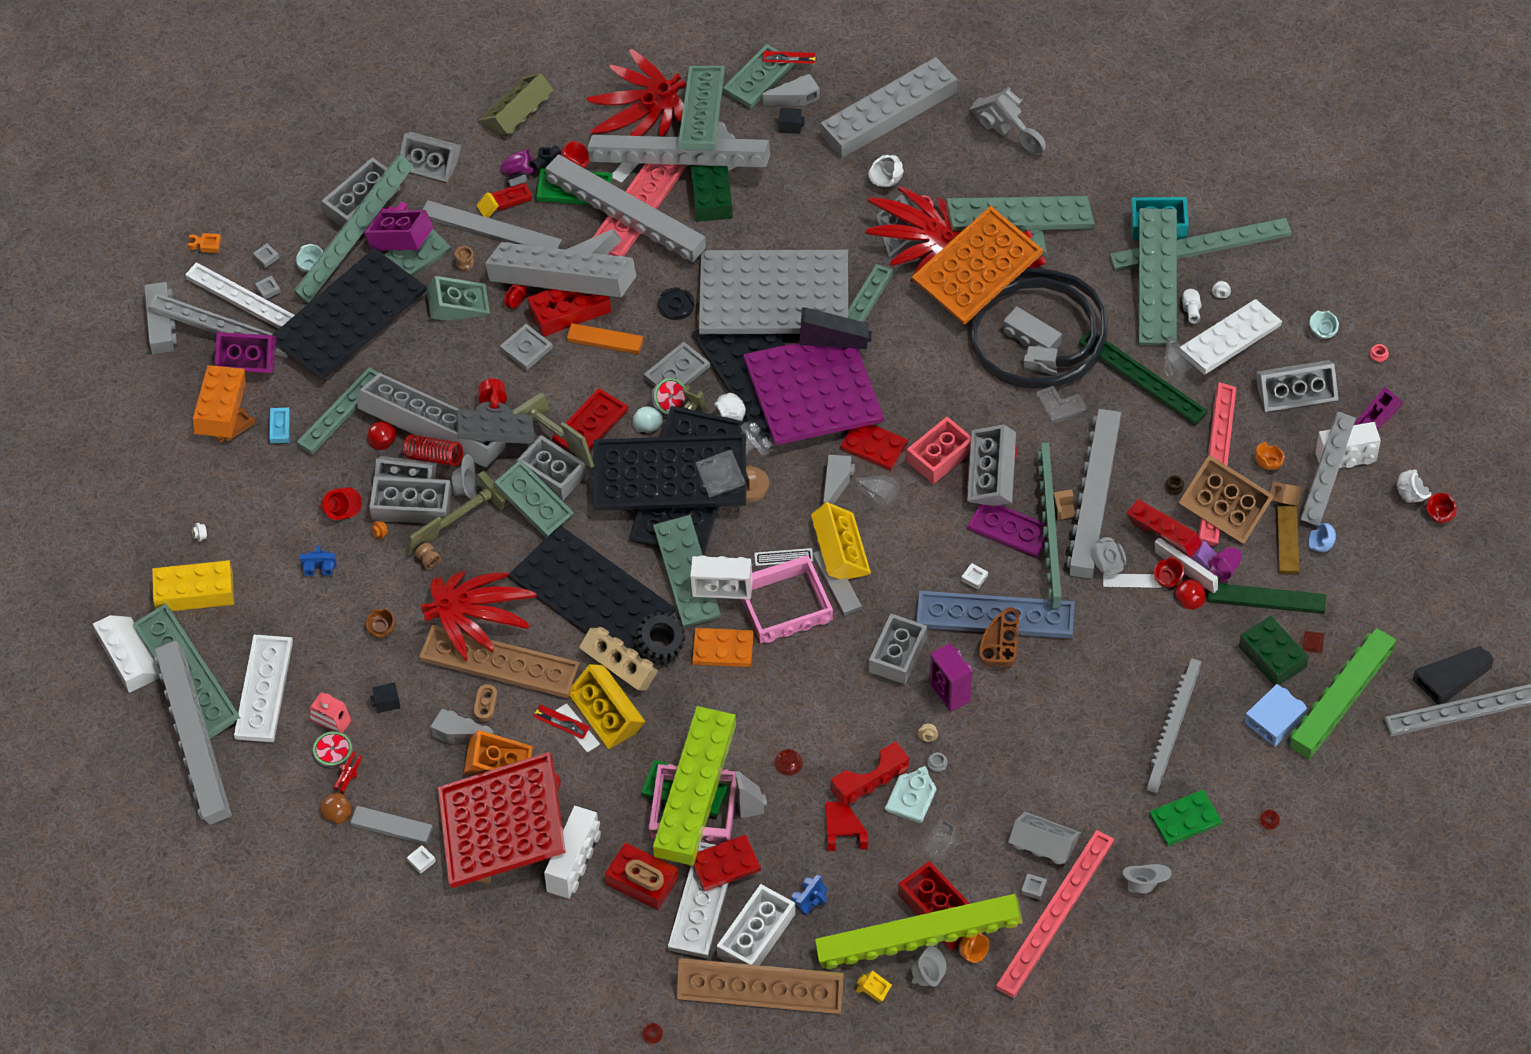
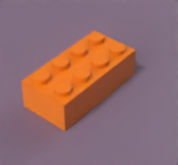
M207 365L193 416L194 434L232 438L237 413L246 386L245 369Z

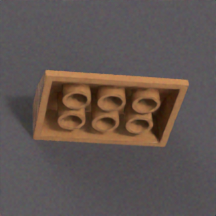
M1208 455L1178 504L1244 545L1274 495L1211 455Z

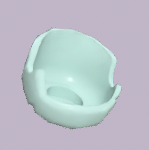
M313 244L302 246L296 256L298 269L308 273L323 253V250Z
M1316 311L1311 316L1309 322L1312 333L1318 338H1331L1338 332L1339 322L1337 317L1330 313V311Z
M647 406L638 409L632 420V426L636 432H646L648 435L658 431L662 425L661 413L657 409Z

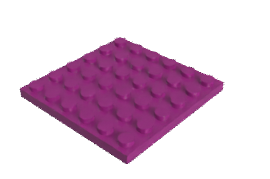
M799 342L744 354L745 365L775 445L884 422L883 413L858 349L800 345Z

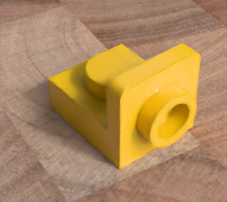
M872 970L866 975L862 974L857 981L858 987L855 991L857 993L864 991L880 1003L884 1000L892 984Z

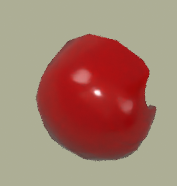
M377 421L370 426L367 433V443L376 450L388 449L389 445L392 442L394 443L396 438L395 428L386 421Z
M1439 492L1433 494L1427 501L1426 509L1433 521L1446 523L1456 516V503L1450 494Z
M1173 557L1160 560L1153 571L1154 579L1160 586L1166 588L1174 587L1180 583L1184 575V566L1180 560Z
M1188 579L1182 581L1176 587V599L1182 604L1183 608L1194 610L1200 608L1205 603V589L1200 582Z

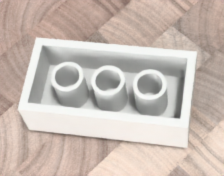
M574 806L563 830L566 853L551 857L544 872L547 892L570 899L572 892L575 893L577 891L578 878L584 875L586 860L591 859L594 842H598L600 839V821H598L597 812Z
M760 884L718 943L717 957L727 963L760 966L795 916V903Z

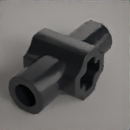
M556 145L551 148L541 147L538 149L537 158L529 162V167L534 169L533 172L545 169L558 154L561 155V149Z

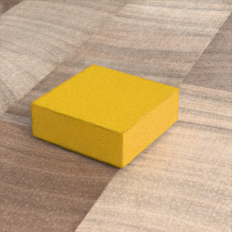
M486 193L478 202L477 207L483 217L490 218L498 208V204L491 193Z

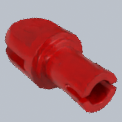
M513 284L504 296V305L511 309L517 308L526 298V291L530 286Z
M356 752L351 753L345 765H340L339 771L341 774L333 786L335 791L342 784L339 792L344 794L350 780L357 778L358 773L356 769L363 758L362 755H359L353 768L349 767Z

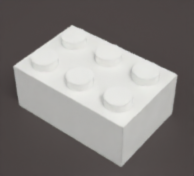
M1375 422L1353 426L1339 468H1351L1359 464L1368 465L1377 461L1381 440ZM1330 430L1320 431L1318 434L1315 452L1318 462H1320Z
M724 556L692 557L691 585L693 597L751 599L753 582L751 559L744 557L727 558Z

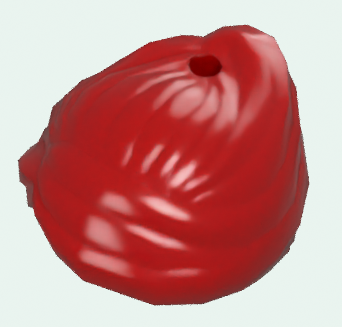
M570 141L562 149L561 156L582 168L588 166L589 154L587 148L582 143Z

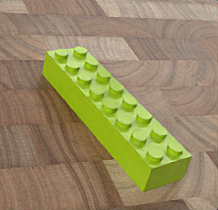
M699 706L696 707L653 845L654 857L694 866L736 728L735 714Z

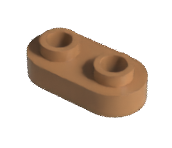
M483 685L477 691L474 715L480 722H488L494 716L498 696L496 688L492 685Z
M632 860L625 867L627 878L651 891L662 887L664 882L663 874L658 869L640 860ZM651 880H656L657 882H656V883H651L650 881H651Z

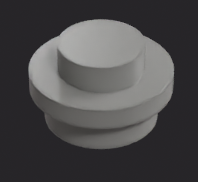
M934 753L928 758V767L932 771L941 772L946 769L948 761L942 753Z

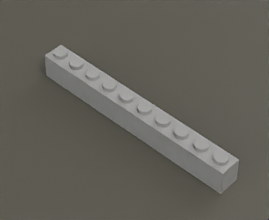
M592 135L588 145L590 162L766 167L770 158L769 140L716 138L715 150L687 151L679 150V137Z
M558 154L545 168L546 179L551 184H555L565 192L575 195L579 200L591 204L595 209L605 212L609 217H614L625 226H630L639 234L646 235L652 241L658 242L668 250L676 252L682 258L694 262L705 250V236Z
M1099 409L1098 415L1093 417L1092 427H1095V431H1091L1089 442L1092 443V447L1088 446L1087 458H1090V460L1085 462L1084 473L1087 476L1082 478L1081 489H1084V493L1079 494L1078 504L1081 505V509L1076 511L1075 520H1078V525H1074L1072 536L1076 537L1075 541L1071 540L1069 552L1073 553L1072 557L1068 556L1067 560L1070 576L1093 579L1095 562L1092 556V549L1095 542L1100 539L1121 412Z
M175 640L155 649L157 655L155 662L162 672L159 676L162 683L166 686L164 694L171 704L169 711L171 716L175 718L174 729L181 739L178 743L181 750L185 753L183 761L190 771L188 778L191 785H194L195 791L193 796L200 806L198 809L199 816L211 825L232 815L185 651L181 644Z

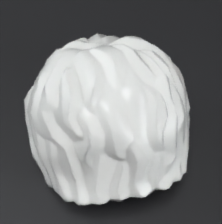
M895 155L881 156L873 163L869 170L870 181L877 186L892 187L900 181L903 175L902 162Z
M733 393L721 395L718 401L714 403L722 417L743 420L745 406L743 400Z
M1408 470L1399 475L1396 486L1399 495H1401L1405 502H1422L1431 496L1429 488L1423 486L1422 480L1418 478L1417 470Z

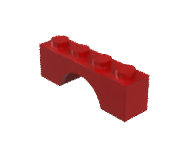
M1137 499L1126 513L1133 525L1145 532L1150 530L1157 533L1189 558L1193 556L1202 544L1195 531L1140 499Z
M895 741L879 751V766L874 771L867 774H856L845 770L831 779L830 790L843 806L855 803L864 794H870L881 784L885 785L898 774H904L909 768L910 758Z

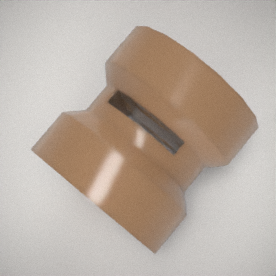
M467 246L456 249L455 259L457 268L461 271L471 270L474 266L472 249Z
M430 543L420 545L415 551V556L422 560V564L427 570L434 568L441 561V556L434 552V547Z

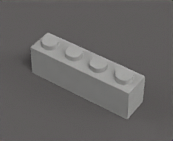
M167 282L145 285V296L152 354L173 352L174 344H177L176 333H173V329H176L175 320L148 311V306L155 293L173 299L172 289H168Z

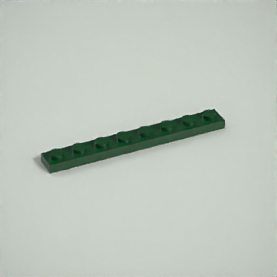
M1091 330L1079 340L1080 347L1083 348L1087 345L1091 336ZM1097 334V342H1096V345H1097L1098 340H1099V338H1100V336H1099L1098 334ZM1106 340L1099 358L1100 361L1194 426L1207 415V409Z

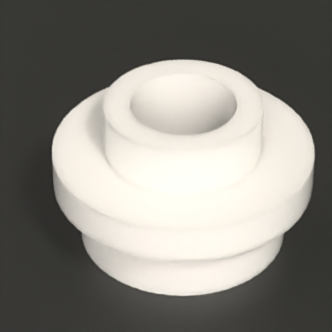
M1219 281L1213 286L1212 293L1217 298H1227L1231 294V288L1228 283Z
M195 523V527H192V535L194 539L197 538L198 542L206 539L207 533L204 524Z

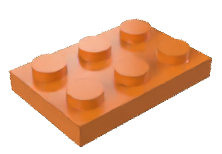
M695 628L693 665L751 667L754 630Z

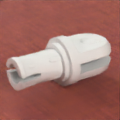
M1187 289L1182 294L1183 309L1188 313L1190 323H1198L1200 321L1199 310L1201 309L1200 295L1194 289Z

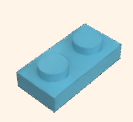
M289 407L270 408V443H289Z

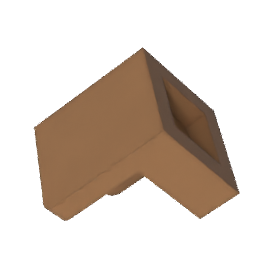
M1273 481L1271 494L1274 497L1271 501L1298 506L1302 487Z
M1072 489L1053 492L1057 521L1074 519L1076 517Z

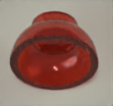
M785 749L777 754L774 766L780 774L792 776L802 769L803 760L797 751Z

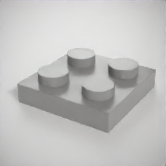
M527 324L500 345V350L526 371L553 349L551 342Z

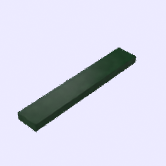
M1218 583V590L1215 593L1209 591L1208 602L1325 614L1326 594Z

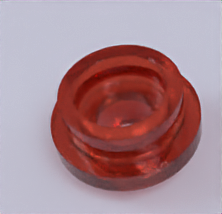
M1266 810L1260 815V824L1266 829H1274L1280 823V817L1274 810ZM1266 819H1272L1273 822H1268Z
M656 1023L646 1025L642 1031L643 1039L651 1044L659 1042L663 1037L662 1028ZM651 1032H655V1033H656L655 1036H650L649 1034H650Z

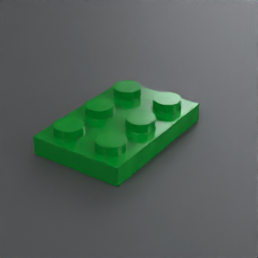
M1204 789L1149 812L1167 847L1222 824Z

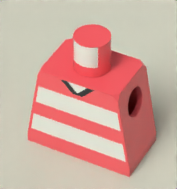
M321 692L310 707L309 720L333 732L343 733L352 721L346 705L333 698L330 694Z

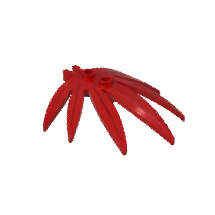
M630 49L629 51L636 64L648 77L616 65H610V68L627 82L646 87L647 89L619 91L587 97L586 99L589 103L608 106L625 105L640 101L590 130V133L603 134L616 131L648 115L629 134V136H643L654 125L664 110L660 125V136L664 137L672 123L673 109L677 119L680 122L682 121L684 104L676 93L687 85L684 80L677 83L682 79L679 73L675 74L673 79L666 80L650 61L633 49Z
M898 186L897 190L903 193L923 212L907 204L889 199L868 198L867 202L915 227L880 225L868 228L865 234L928 241L906 249L889 264L890 267L928 254L918 265L914 272L915 274L962 231L951 230L946 202L941 197H938L937 201L943 220L935 208L923 197L909 189Z
M466 570L451 576L444 588L443 580L440 576L435 577L431 582L430 588L434 602L421 604L424 620L426 622L432 618H440L448 638L464 661H468L467 650L458 626L473 640L492 653L494 652V646L485 632L475 622L463 615L529 629L528 622L519 616L500 608L481 605L537 597L535 592L516 587L492 586L479 588L496 580L509 577L508 572L480 575L466 581L457 588L456 586L466 575Z

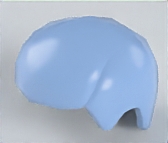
M1329 523L1318 524L1320 527L1318 530L1311 531L1309 547L1314 551L1327 552L1335 543L1336 532Z

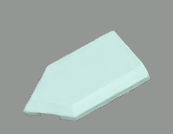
M925 766L909 774L905 773L898 777L885 806V810L888 813L917 823L923 822L937 790Z

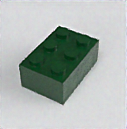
M691 166L696 221L733 219L728 166Z
M1269 616L1240 635L1239 648L1274 686L1276 684L1281 685L1307 668L1309 656L1272 616Z

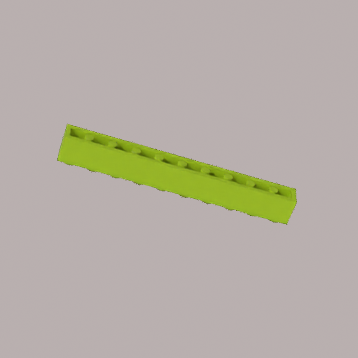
M1015 894L817 938L815 941L820 964L823 968L833 969L838 967L839 964H855L858 960H873L879 955H895L901 950L913 951L919 946H935L941 941L953 942L959 937H975L981 932L993 933L1003 927L1014 928L1023 922L1018 899Z

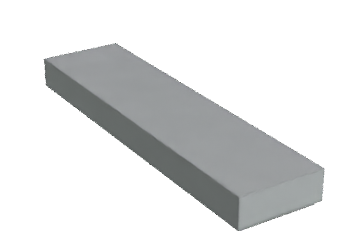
M822 551L814 552L813 558L843 615L846 616L862 610V605L848 579L839 580L829 576L826 572Z
M360 806L356 807L350 822L353 827L427 845L433 830V825Z

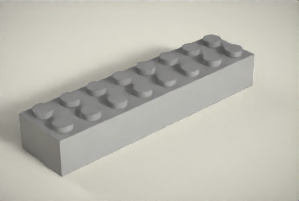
M935 57L821 122V137L841 158H844L957 93V78Z
M501 242L485 263L489 281L613 297H622L637 276L633 258L509 242Z
M381 373L359 390L358 409L416 436L459 442L463 447V457L469 454L474 462L481 466L487 467L505 450L506 442L458 439L456 413L460 409ZM455 445V453L457 454V445Z

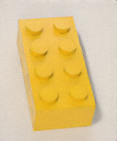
M230 560L152 568L153 599L156 609L165 603L171 611L234 605L233 572Z

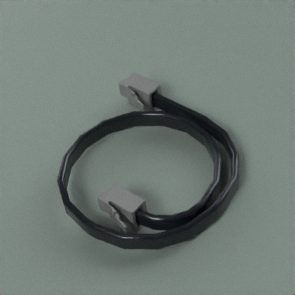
M1026 268L1018 276L1020 277L1019 279L1012 281L974 316L971 322L972 348L982 367L1000 381L1024 388L1060 387L1081 378L1098 362L1108 335L1106 307L1096 290L1077 276L1055 270ZM1071 286H1075L1089 296L1101 314L1102 330L1097 345L1095 313L1085 296ZM1047 288L1065 293L1082 306L1090 320L1091 336L1087 345L1079 352L1069 356H1058V350L1054 348L1028 347L1027 355L1024 358V367L1029 368L1030 371L1048 373L1056 377L1028 378L1002 371L985 357L978 344L977 334L978 326L985 311L1000 297L1019 289ZM1084 361L1078 368L1057 376V367L1072 366Z

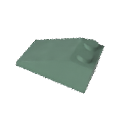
M434 276L427 287L430 316L433 319L451 321L490 314L486 284Z

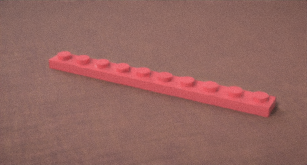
M1219 382L1216 386L1208 455H1211L1227 466L1237 387ZM1200 517L1199 539L1205 541L1210 546L1216 547L1220 529Z
M1096 830L996 985L997 990L1015 998L1114 843L1113 838Z

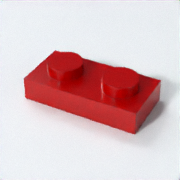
M526 183L492 193L498 204V211L532 200V195Z

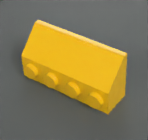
M824 503L811 514L826 565V572L829 576L839 580L869 575L871 571L854 513L831 503Z
M589 664L572 685L569 696L608 749L634 736L645 723V720L604 665Z

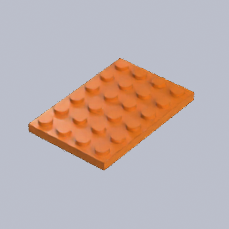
M989 206L912 276V280L965 325L1043 254V249L992 206Z

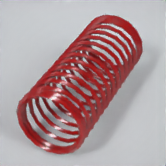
M410 434L406 437L403 444L404 455L409 459L458 466L463 458V447L459 442ZM414 437V439H413V441H412V444H411V453H412V455H410V453H409V444H410L411 439ZM415 441V449L413 452V443ZM455 445H457V456L454 462L452 463V460L455 456ZM459 447H460V457H459V460L457 461L456 464H454V463L456 462L457 458H458V455H459Z

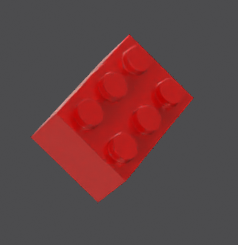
M626 842L605 872L607 886L656 910L660 909L678 881L677 867ZM632 860H640L661 871L664 881L662 887L651 891L629 880L625 871L627 863ZM651 880L650 882H651V883H656L657 881H656V880Z

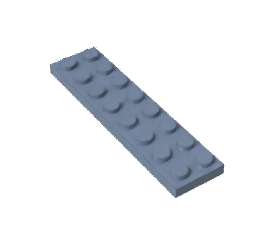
M919 591L917 622L926 625L929 629L985 632L989 624L999 613L1006 608L1012 607L1019 613L1018 635L1073 638L1075 601H1061L1060 608H1053L1052 601L1047 599ZM1011 614L1005 617V619L1008 622H1012L1016 619L1015 616Z

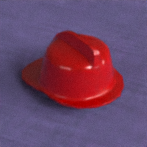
M351 487L339 488L328 491L318 507L330 519L340 520L355 516L362 507V499L357 490Z

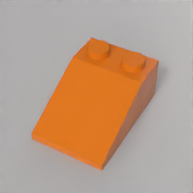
M477 730L469 738L464 774L475 776L531 758L533 746Z

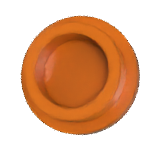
M375 521L372 523L371 532L374 537L381 540L388 534V529L383 521Z

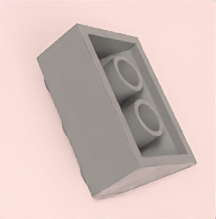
M409 132L404 134L400 154L414 166L410 171L411 173L448 182L458 162L461 145Z
M902 194L894 200L919 210L910 199ZM884 210L876 215L879 226L906 225L915 227ZM883 237L889 258H895L912 246L928 242L926 240Z
M1024 812L1015 820L1008 843L1013 844V847L1016 849L1032 851V854L1035 856L1048 857L1056 864H1065L1069 860L1081 832Z

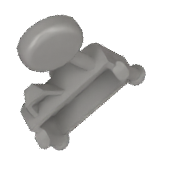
M1009 87L1000 93L983 99L980 97L974 101L970 110L986 130L993 128L1002 136L1011 129L1008 123L1012 121L1020 130L1018 139L1027 151L1034 155H1040L1045 151L1046 143L1044 138L1034 129L1026 128L1018 118V115L1022 112L1018 105L1023 99H1019L1013 94Z

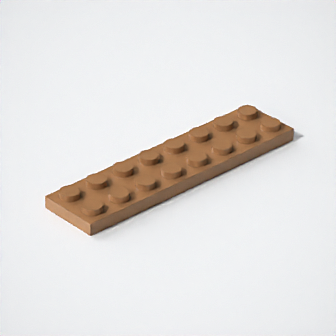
M434 625L430 629L419 656L422 662L564 698H569L571 687L580 669V662L490 640L494 646V652L492 653L466 633H462L468 661H464L451 643L444 628Z
M680 958L677 999L841 1014L844 973Z

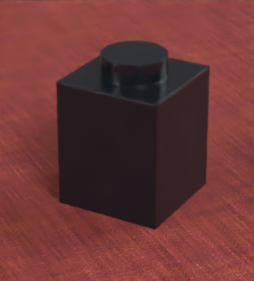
M780 108L779 133L800 134L801 127H805V116H802V109Z
M395 682L372 687L373 695L370 696L372 707H376L377 713L401 708Z

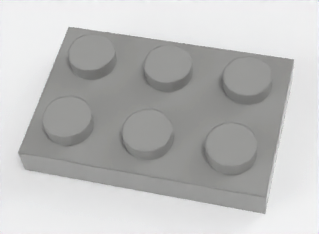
M683 342L644 374V379L655 387L656 383L662 379L675 378L686 387V385H689L710 368V362Z

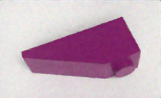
M1384 386L1355 421L1354 425L1375 422L1378 430L1396 413L1403 402Z

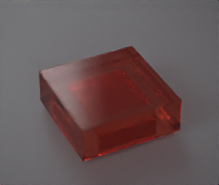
M1304 631L1303 650L1322 653L1324 633Z

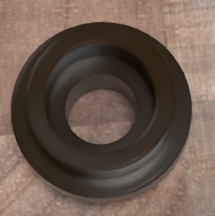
M1177 475L1170 476L1165 482V488L1172 494H1178L1184 489V481Z

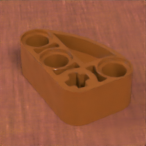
M1009 607L1004 609L987 627L979 651V658L982 664L1010 667L1015 664L1019 613L1015 608ZM1011 614L1014 615L1016 619L1012 622H1008L1005 619V617ZM1010 633L1014 636V639L1007 641L1004 639V635ZM991 651L994 656L987 659L983 656V653ZM1005 653H1010L1011 657L1009 660L1006 659Z

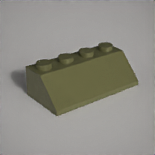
M542 73L523 77L478 122L499 136H508L515 131L514 127L523 123L527 119L526 116L529 113L531 114L538 109V104L550 97L549 94L554 89Z

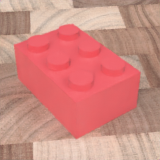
M946 417L907 449L906 462L928 481L935 484L970 455L971 436L950 418Z

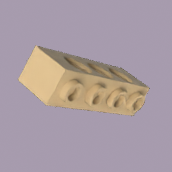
M602 627L590 628L579 648L637 690H647L658 672L653 667L654 664L647 659L640 658L638 656L639 653L634 649L626 648L623 645L624 642L620 639L612 638L608 635L609 632ZM604 642L606 643V646H607L605 651L603 650V644H604ZM619 653L621 654V661H620V662L618 661V654H619ZM634 664L636 665L635 673L632 669Z

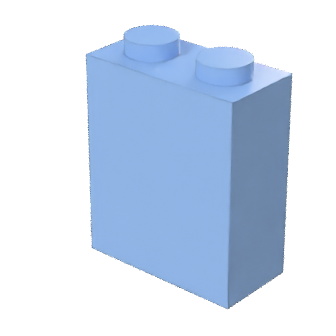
M1276 684L1246 713L1244 723L1275 747L1301 722L1306 715L1307 707L1301 700L1294 698L1287 689Z

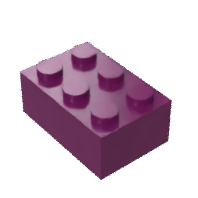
M426 210L379 211L364 234L371 250L376 248L380 251H414L420 248L432 231L433 225Z
M217 332L215 366L242 368L246 372L274 373L276 336Z
M948 643L930 653L929 684L950 712L969 703L972 693V667L968 662H964L960 651L954 648L951 643Z

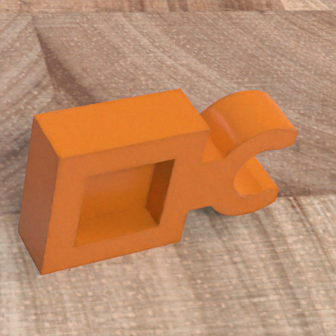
M202 233V237L189 235L190 242H194L188 243L190 250L200 248L201 252L219 253L221 234Z

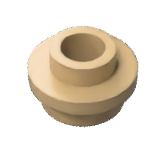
M924 724L919 729L918 736L923 741L931 742L937 739L938 731L934 725Z

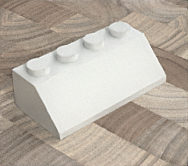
M110 615L93 623L98 640L127 691L130 693L159 679V674L162 673L161 669L157 666L154 656L134 627L132 618Z

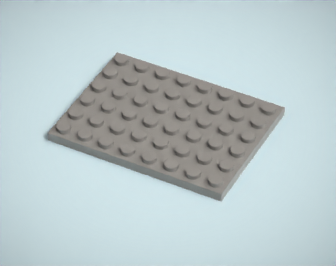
M704 250L701 253L699 334H800L802 307L848 318V250Z

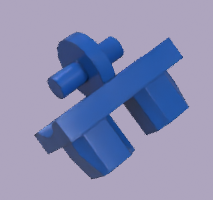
M316 546V551H309V554H300V562L305 576H313L316 568H321L322 574L325 576L332 575L334 568H337L335 553L321 551V546Z
M816 875L814 878L806 877L802 884L804 888L803 893L797 891L791 896L792 901L799 907L801 913L806 916L817 904L825 905L827 902L824 896L827 893V887L822 882L823 878L820 875Z

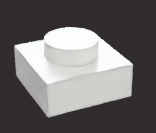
M971 563L962 575L961 581L978 590L988 577V572Z
M420 846L407 857V862L420 874L436 862L435 857L423 846Z

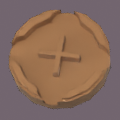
M749 465L746 466L747 502L758 501L769 490V478L763 470Z

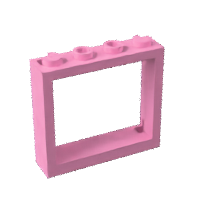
M808 555L752 573V590L806 573L822 608L820 611L762 629L750 600L741 599L760 643H769L776 638L787 637L794 632L806 631L813 626L824 625L833 620V609Z
M658 764L649 825L650 838H656L660 826L658 819L664 779L674 780L678 766ZM722 770L719 785L731 786L725 829L705 827L701 842L720 844L731 840L736 801L734 771Z

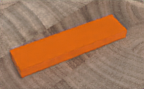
M571 323L567 342L639 355L643 336Z

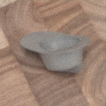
M469 454L463 457L461 467L452 474L451 486L454 496H467L469 499L476 497L475 464L472 456Z
M1160 864L1129 866L1123 870V876L1128 880L1129 892L1137 893L1151 892L1157 883L1166 881L1172 875L1169 867Z
M933 946L926 948L920 958L912 964L913 978L911 982L913 984L918 983L921 986L931 985L934 987L939 984L946 972V961L938 948Z

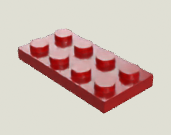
M598 388L566 424L585 437L590 452L594 448V439H602L628 411V406ZM555 434L552 437V442L571 453L566 440Z

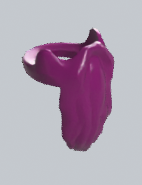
M531 148L508 156L501 164V173L507 176L518 174L522 171L526 174H534V169L527 165L528 160L529 162L534 160L529 154Z
M1228 547L1212 556L1208 561L1210 563V572L1221 578V582L1230 579L1233 576V571L1240 564L1242 558L1241 550Z

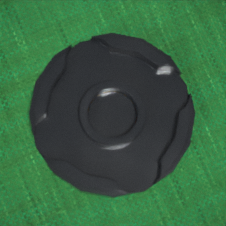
M678 287L665 290L658 300L659 312L670 320L685 319L693 312L695 306L693 295L688 290H681Z

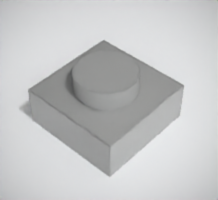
M265 244L253 253V257L266 268L279 259V254L271 246Z
M272 276L255 283L256 289L264 299L281 293L279 286Z
M1027 874L1021 894L1041 900L1047 879Z

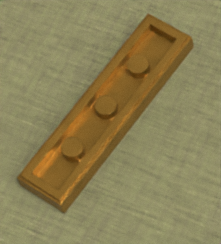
M1278 506L1279 574L1299 575L1297 506Z

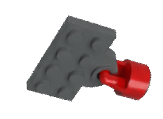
M489 378L479 384L478 398L480 405L477 406L476 411L457 410L458 439L524 444L534 443L532 415L513 414L512 410L505 405L507 401L506 386L499 379Z

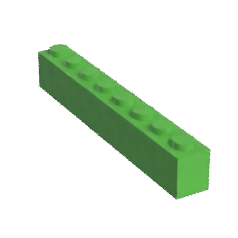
M1377 628L1372 634L1368 633L1364 640V645L1362 647L1359 646L1355 650L1353 659L1345 663L1343 672L1334 677L1333 685L1330 688L1327 687L1321 696L1322 699L1313 704L1312 712L1309 716L1305 715L1300 722L1301 726L1298 730L1294 729L1289 737L1291 739L1290 748L1311 759L1394 651L1396 639Z

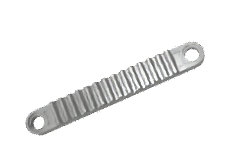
M1192 658L1186 675H1181V680L1174 695V701H1172L1163 732L1156 747V753H1154L1150 771L1152 773L1147 791L1157 793L1200 671L1202 662L1200 660Z

